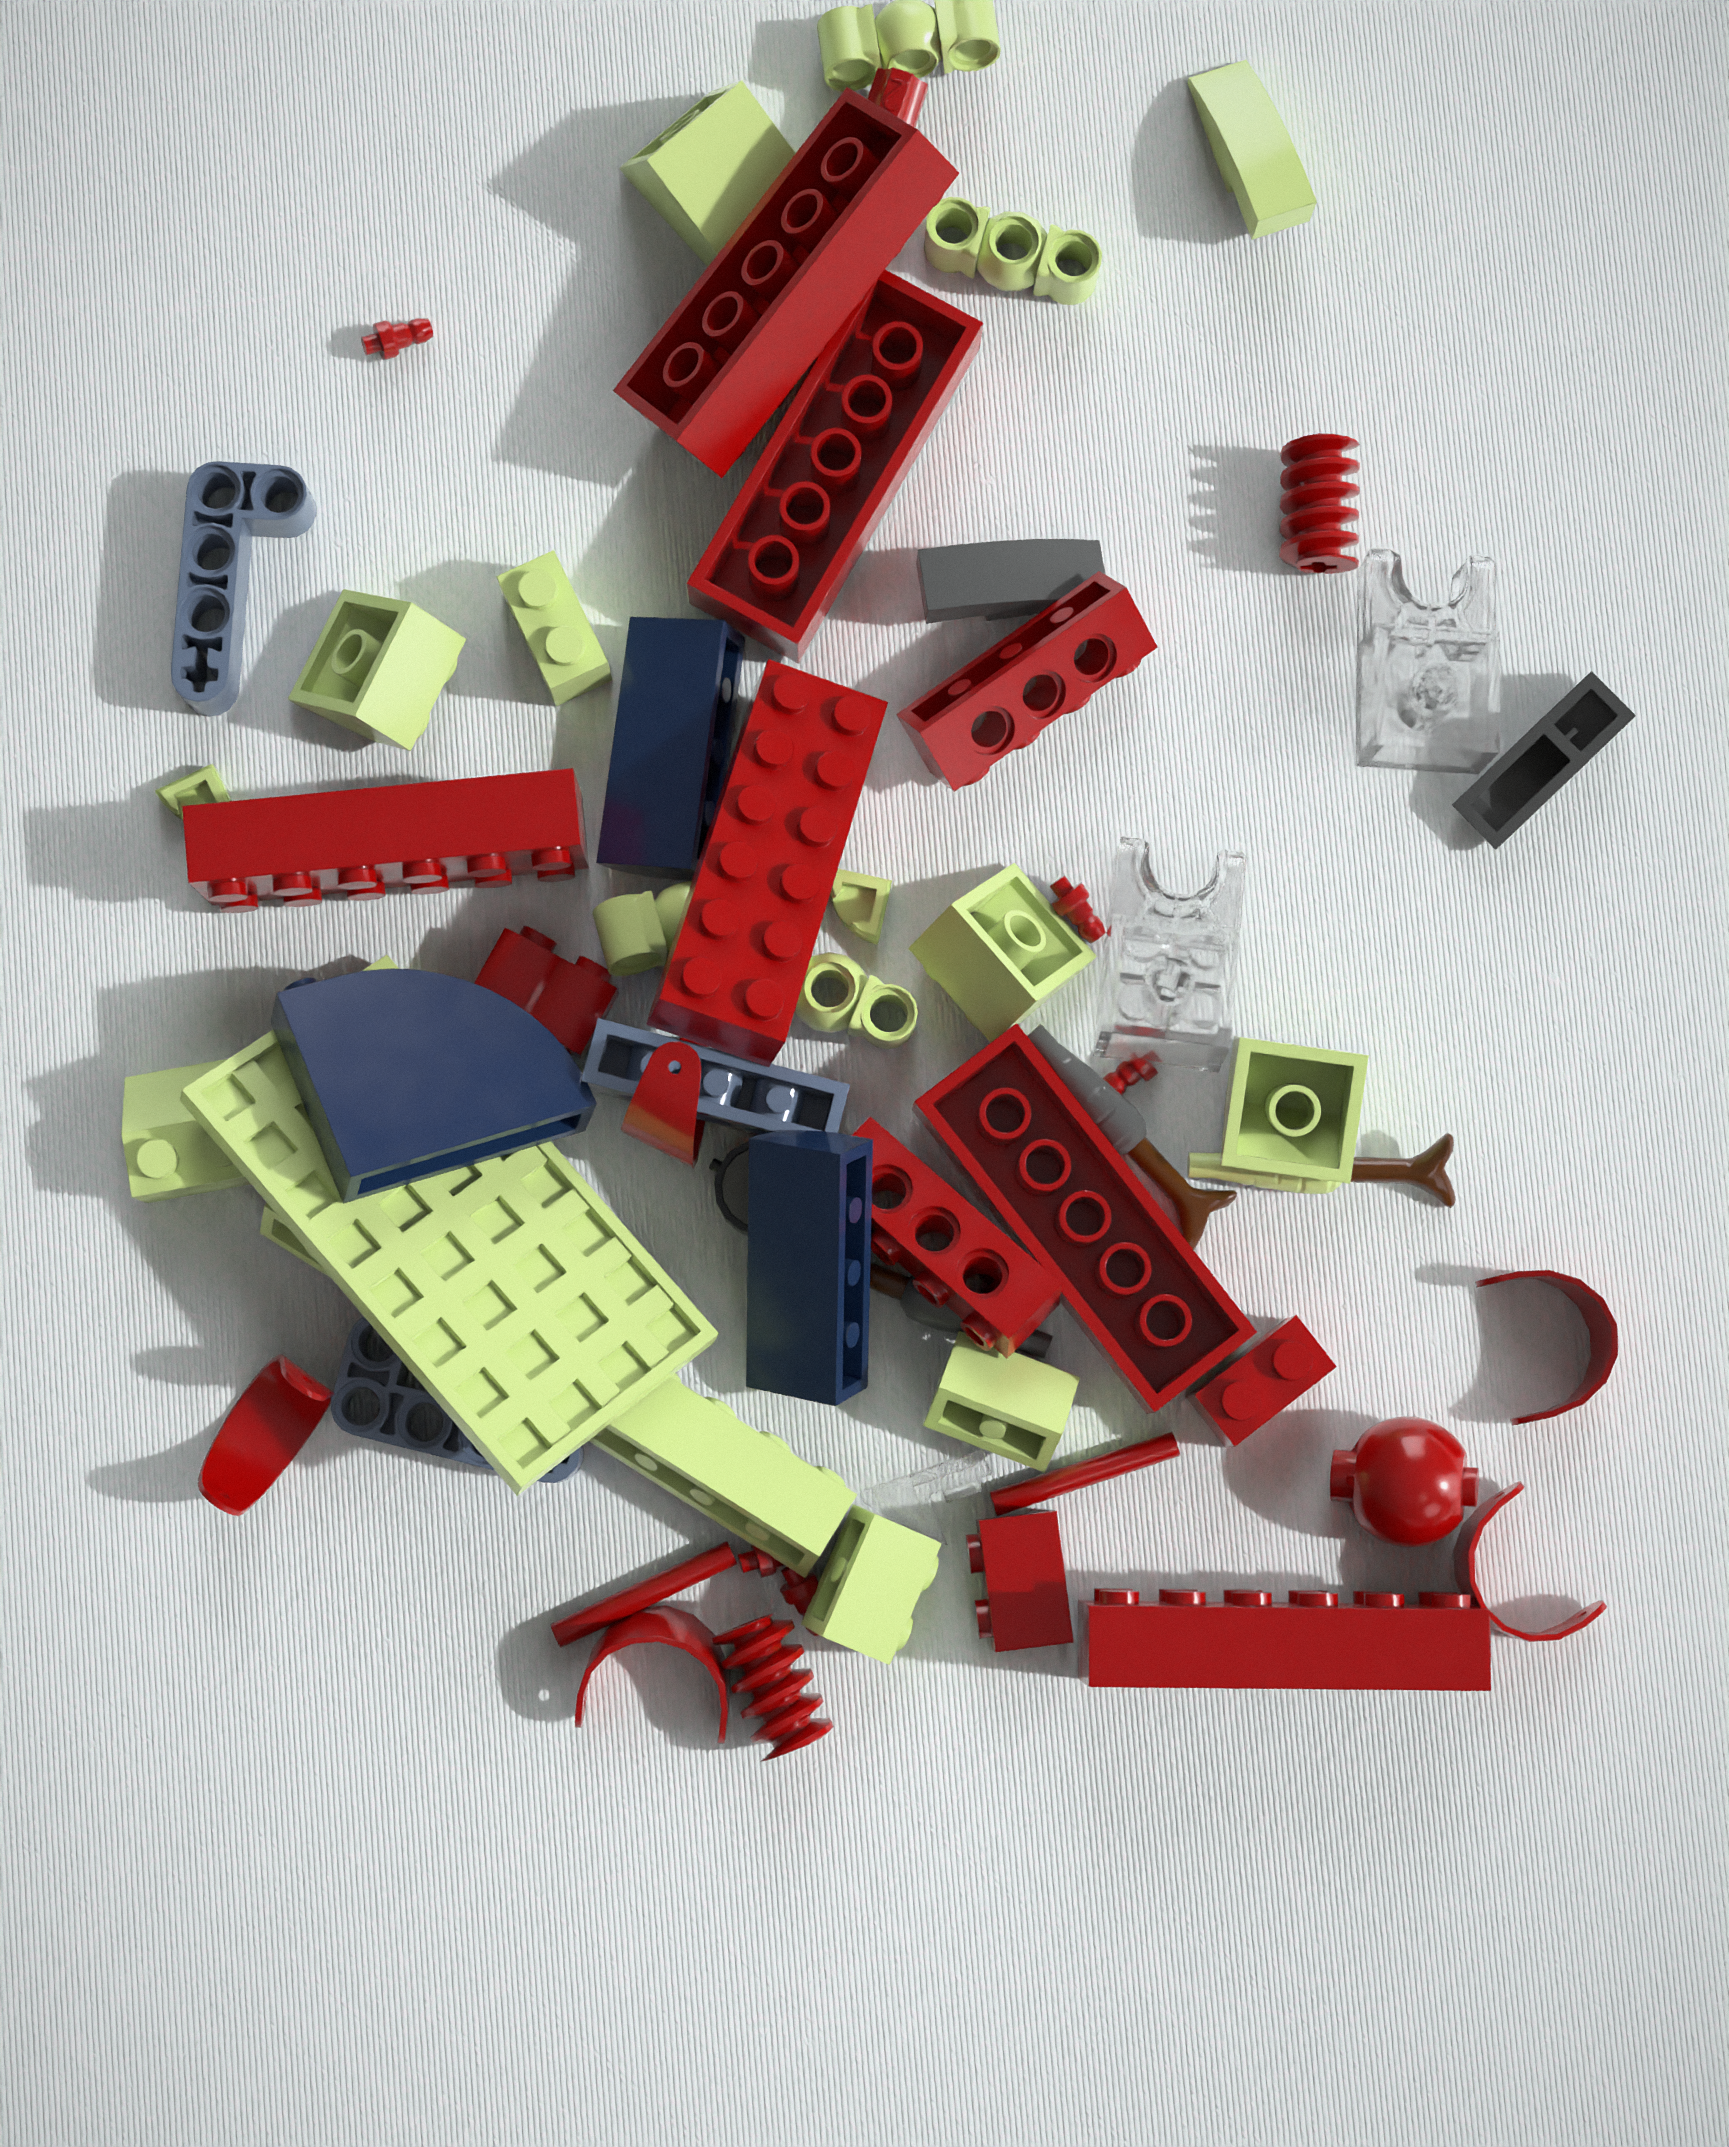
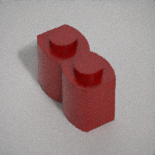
M524 925L519 934L504 928L474 984L487 988L515 1003L547 1028L569 1054L583 1060L591 1046L598 1018L606 1019L619 995L618 988L609 983L612 975L608 972V969L584 956H579L575 964L553 953L557 943L533 928Z

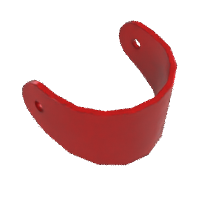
M679 1038L680 1040H683V1041H687V1042H691V1043H695V1044H699V1045L705 1046V1045H703V1044H700V1043H697V1042H694V1041H691V1040H688V1039H685V1038ZM680 1041L667 1042L659 1046L652 1053L631 1099L621 1130L625 1134L694 1169L698 1161L706 1121L696 1119L701 1083V1060L698 1053L690 1045ZM673 1061H677L681 1065V1071L678 1074H673L669 1070V1065Z
M1552 1270L1516 1271L1475 1281L1476 1288L1519 1279H1537L1559 1288L1578 1306L1589 1329L1591 1358L1583 1382L1568 1400L1544 1411L1510 1419L1512 1426L1555 1417L1581 1406L1607 1383L1618 1356L1617 1323L1604 1298L1579 1278Z
M283 1354L272 1358L244 1390L213 1440L202 1463L198 1477V1488L201 1494L215 1507L228 1514L241 1516L248 1511L274 1484L309 1439L330 1407L334 1392Z
M1521 1481L1506 1487L1482 1503L1462 1524L1453 1549L1454 1577L1461 1594H1470V1606L1488 1609L1475 1582L1474 1553L1484 1526L1503 1505L1524 1489L1525 1486ZM1603 1600L1594 1602L1563 1623L1542 1632H1521L1508 1627L1490 1611V1628L1512 1638L1529 1642L1560 1640L1586 1627L1605 1611L1607 1605Z
M668 1605L646 1607L609 1625L590 1653L577 1694L575 1728H582L590 1675L607 1655L631 1644L660 1642L684 1649L706 1665L719 1687L721 1718L718 1743L725 1744L730 1705L729 1670H723L721 1662L726 1659L720 1645H714L712 1637L716 1635L694 1614Z

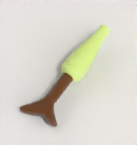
M1446 1133L1426 1151L1413 1158L1354 1157L1351 1182L1410 1184L1437 1197L1445 1206L1452 1208L1455 1204L1456 1196L1444 1167L1453 1152V1136L1450 1133ZM1221 1152L1188 1153V1178H1215L1245 1185H1254L1260 1188L1302 1194H1327L1333 1192L1342 1184L1341 1182L1221 1166Z

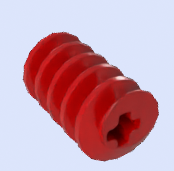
M1318 433L1294 439L1282 447L1280 460L1287 468L1281 473L1280 484L1287 492L1281 496L1279 508L1287 516L1281 520L1279 532L1287 540L1279 548V557L1284 563L1303 572L1324 574L1343 573L1359 567V560L1357 558L1341 554V549L1359 543L1358 534L1341 530L1342 524L1359 519V511L1357 509L1342 506V500L1357 497L1360 493V487L1357 484L1342 481V476L1357 473L1360 470V463L1357 460L1342 457V452L1352 450L1360 445L1357 440L1338 434Z
M774 1613L754 1619L712 1637L714 1645H734L735 1650L721 1662L723 1670H744L745 1675L730 1687L732 1693L753 1694L754 1700L740 1712L742 1719H762L764 1722L750 1736L751 1743L772 1744L774 1748L760 1762L807 1746L825 1736L834 1727L830 1718H810V1715L824 1700L820 1693L800 1692L814 1678L811 1668L791 1669V1665L805 1651L802 1644L781 1643V1640L795 1628L792 1619H772L771 1616Z

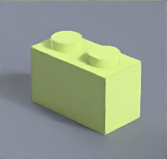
M554 550L496 576L503 597L556 707L613 681L606 656Z
M959 1331L942 1370L923 1426L1045 1472L1063 1434L1080 1377L1013 1352L1006 1359L994 1347L989 1351H985L977 1346L964 1332Z
M853 1504L801 1625L826 1639L890 1665L895 1652L901 1650L909 1639L913 1626L911 1614L921 1591L926 1590L936 1576L939 1565L937 1554L942 1543Z

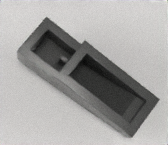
M1026 539L958 544L919 549L916 561L926 624L984 615L986 621L1039 614L1098 571L1105 574L1100 540Z
M1591 671L1463 793L1452 806L1496 850L1636 715Z

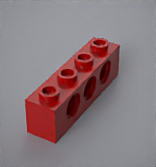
M1098 571L901 710L896 716L929 772L955 792L962 786H968L981 780L988 773L991 765L1011 751L1022 749L1033 743L1040 735L1042 729L1063 714L1075 712L1085 706L1090 700L1091 694L1108 682L1133 672L1140 665L1141 659L1158 648L1127 587ZM1087 640L1084 652L1074 660L1076 649L1082 642ZM1034 676H1037L1033 689L1023 696L1026 683ZM986 712L983 724L977 730L971 732L975 719L980 714Z
M870 1116L852 1136L873 1139L872 1197L882 1191H892L903 1198L902 1203L892 1209H881L872 1204V1252L889 1266H893L898 1262L915 1277L912 1281L914 1287L930 1304L937 1308H941L946 1304L963 1320L960 1323L961 1328L977 1346L985 1351H989L994 1347L1008 1359L1060 1305L1062 1283ZM938 1232L945 1235L951 1243L943 1250L928 1251L922 1248L917 1241L926 1233ZM986 1274L993 1277L999 1286L990 1293L978 1294L968 1289L965 1281L973 1275Z

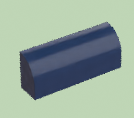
M630 617L596 863L635 875L692 881L728 771L745 637L726 621Z
M812 1130L771 1132L749 1138L746 1387L831 1406L841 1404L868 1387L873 1139Z

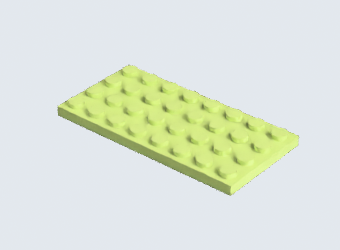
M385 955L362 971L399 968L388 955ZM271 1030L182 1089L180 1098L182 1104L517 1496L707 1349L719 1335L716 1329L552 1142L343 1204L274 1030Z

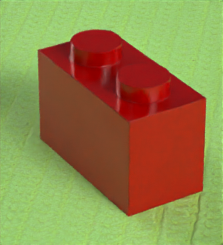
M1295 1315L1285 1318L1185 1397L1225 1448L1236 1447L1337 1366L1299 1317Z
M1049 1510L977 1519V1533L966 1535L970 1573L983 1574L986 1599L974 1600L979 1639L991 1638L992 1650L995 1652L1074 1643L1057 1511Z

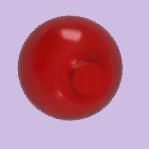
M1407 1416L1387 1419L1365 1431L1351 1451L1335 1449L1333 1452L1330 1471L1331 1501L1348 1503L1358 1524L1369 1534L1388 1544L1401 1547H1419L1434 1543L1447 1536L1461 1523L1465 1506H1477L1479 1468L1467 1467V1453L1458 1439L1444 1427L1430 1420Z

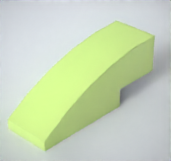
M1247 60L1190 77L1187 83L1228 193H1235L1251 240L1309 222L1317 204L1316 198L1289 133L1274 103Z

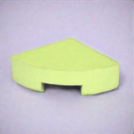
M213 764L155 790L162 803L182 821V806L232 801Z
M838 869L830 893L831 903L841 922L856 936L878 945L892 880Z

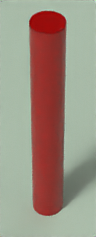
M1171 1431L990 1491L989 1495L996 1516H1000L1178 1457L1180 1452L1174 1434Z
M725 1541L550 1624L558 1645L562 1648L727 1570L738 1563L728 1541Z

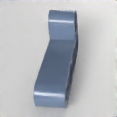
M216 461L205 463L196 468L189 478L186 490L171 679L181 698L192 710L200 715L210 717L225 713L234 705L239 694L252 536L272 538L298 537L307 532L314 523L316 517L315 501L301 475L290 467ZM220 488L235 490L234 498L229 505L219 509L207 507L208 499L214 491ZM288 491L298 494L297 502L292 509L281 513L269 510L270 503L276 495ZM217 548L230 550L229 559L224 566L217 570L202 569L203 559L208 552ZM209 609L225 611L224 620L218 628L209 632L197 630L198 619L204 612ZM200 652L207 654V662ZM208 665L217 681L207 682L204 692H199L193 684L194 682L205 680Z
M365 1317L359 1319L353 1325L348 1335L333 1391L334 1394L331 1398V1413L334 1422L343 1431L355 1436L494 1470L429 1392L404 1386L409 1369L395 1352L389 1359L382 1362H376L370 1358L365 1346L366 1339L374 1328ZM369 1388L379 1398L380 1411L375 1420L362 1426L351 1418L349 1402L357 1391ZM425 1404L435 1405L441 1411L444 1419L440 1434L429 1441L419 1439L413 1433L411 1427V1418L414 1412ZM583 1445L569 1455L567 1463H559L553 1468L552 1473L547 1472L537 1481L560 1483L571 1479L579 1471L583 1463Z

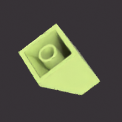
M741 80L709 92L619 169L708 267L796 153Z

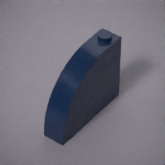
M378 969L345 974L318 981L316 978H304L289 984L283 991L276 993L270 1022L343 1204L584 1132L596 1108L597 1102L588 1083L581 1082L583 1076L581 1070L568 1051L547 1028L512 1001L467 980L416 969Z

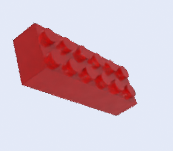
M846 87L616 385L613 392L719 477L723 478L734 462L742 456L748 444L773 412L781 406L787 394L811 363L822 353L825 345L850 313L861 303L865 294L892 259L901 252L904 244L931 209L940 202L945 191L959 175V172L918 129Z
M885 269L865 294L861 303L850 313L825 345L824 350L813 365L687 582L689 604L718 620L726 621L734 629L799 663L978 353L983 322Z
M771 659L767 660L747 708L646 1025L770 1067L786 1042L886 712L887 701Z
M573 768L182 806L188 883L212 906L219 905L220 912L223 913L255 911L259 909L258 901L283 899L284 906L288 907L313 906L322 903V895L346 892L348 900H375L385 897V889L407 886H410L412 894H437L449 890L448 882L474 880V887L499 888L511 885L512 876L537 874L538 881L560 882L574 879L576 877L575 870L589 869L583 796Z
M1017 1023L914 1101L912 1111L1010 1238L1062 1283L1061 1304L1146 1414L1158 1411L1258 1333Z
M1094 1588V1600H1078V1679L1088 1687L1491 1691L1490 1609L1470 1606V1594H1457V1592L1418 1591V1604L1404 1603V1594L1392 1593V1591H1353V1603H1338V1593H1328V1591L1288 1590V1602H1272L1271 1592L1253 1589H1224L1223 1602L1206 1601V1592L1198 1591V1589H1159V1601H1139V1591H1133L1130 1588Z

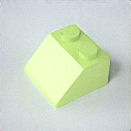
M343 589L288 700L375 742L411 751L416 739L423 734L428 726L429 713L444 683L455 672L457 657L466 638L412 602Z
M1015 863L952 903L908 948L923 965L926 973L941 985L962 1009L968 1021L975 1028L979 1029L990 1043L1016 1023L1019 1025L1097 957L1065 919L1056 913L1051 903Z
M1234 1036L1225 1096L1220 1165L1350 1184L1369 1055Z
M227 1059L125 1077L121 1135L132 1198L145 1203H153L251 1185L180 1101L183 1088Z

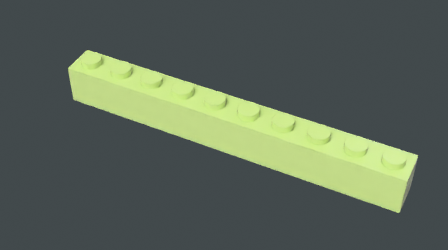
M266 1203L263 1210L260 1234L330 1277L269 1204ZM676 1373L589 1440L592 1444L755 1547L767 1552L774 1559L804 1578L820 1557L857 1496L856 1493L846 1488L843 1479L835 1472L822 1466L813 1467L792 1454L789 1446L781 1438L766 1431L758 1432L738 1420L734 1411L724 1402L713 1397H702L683 1385Z

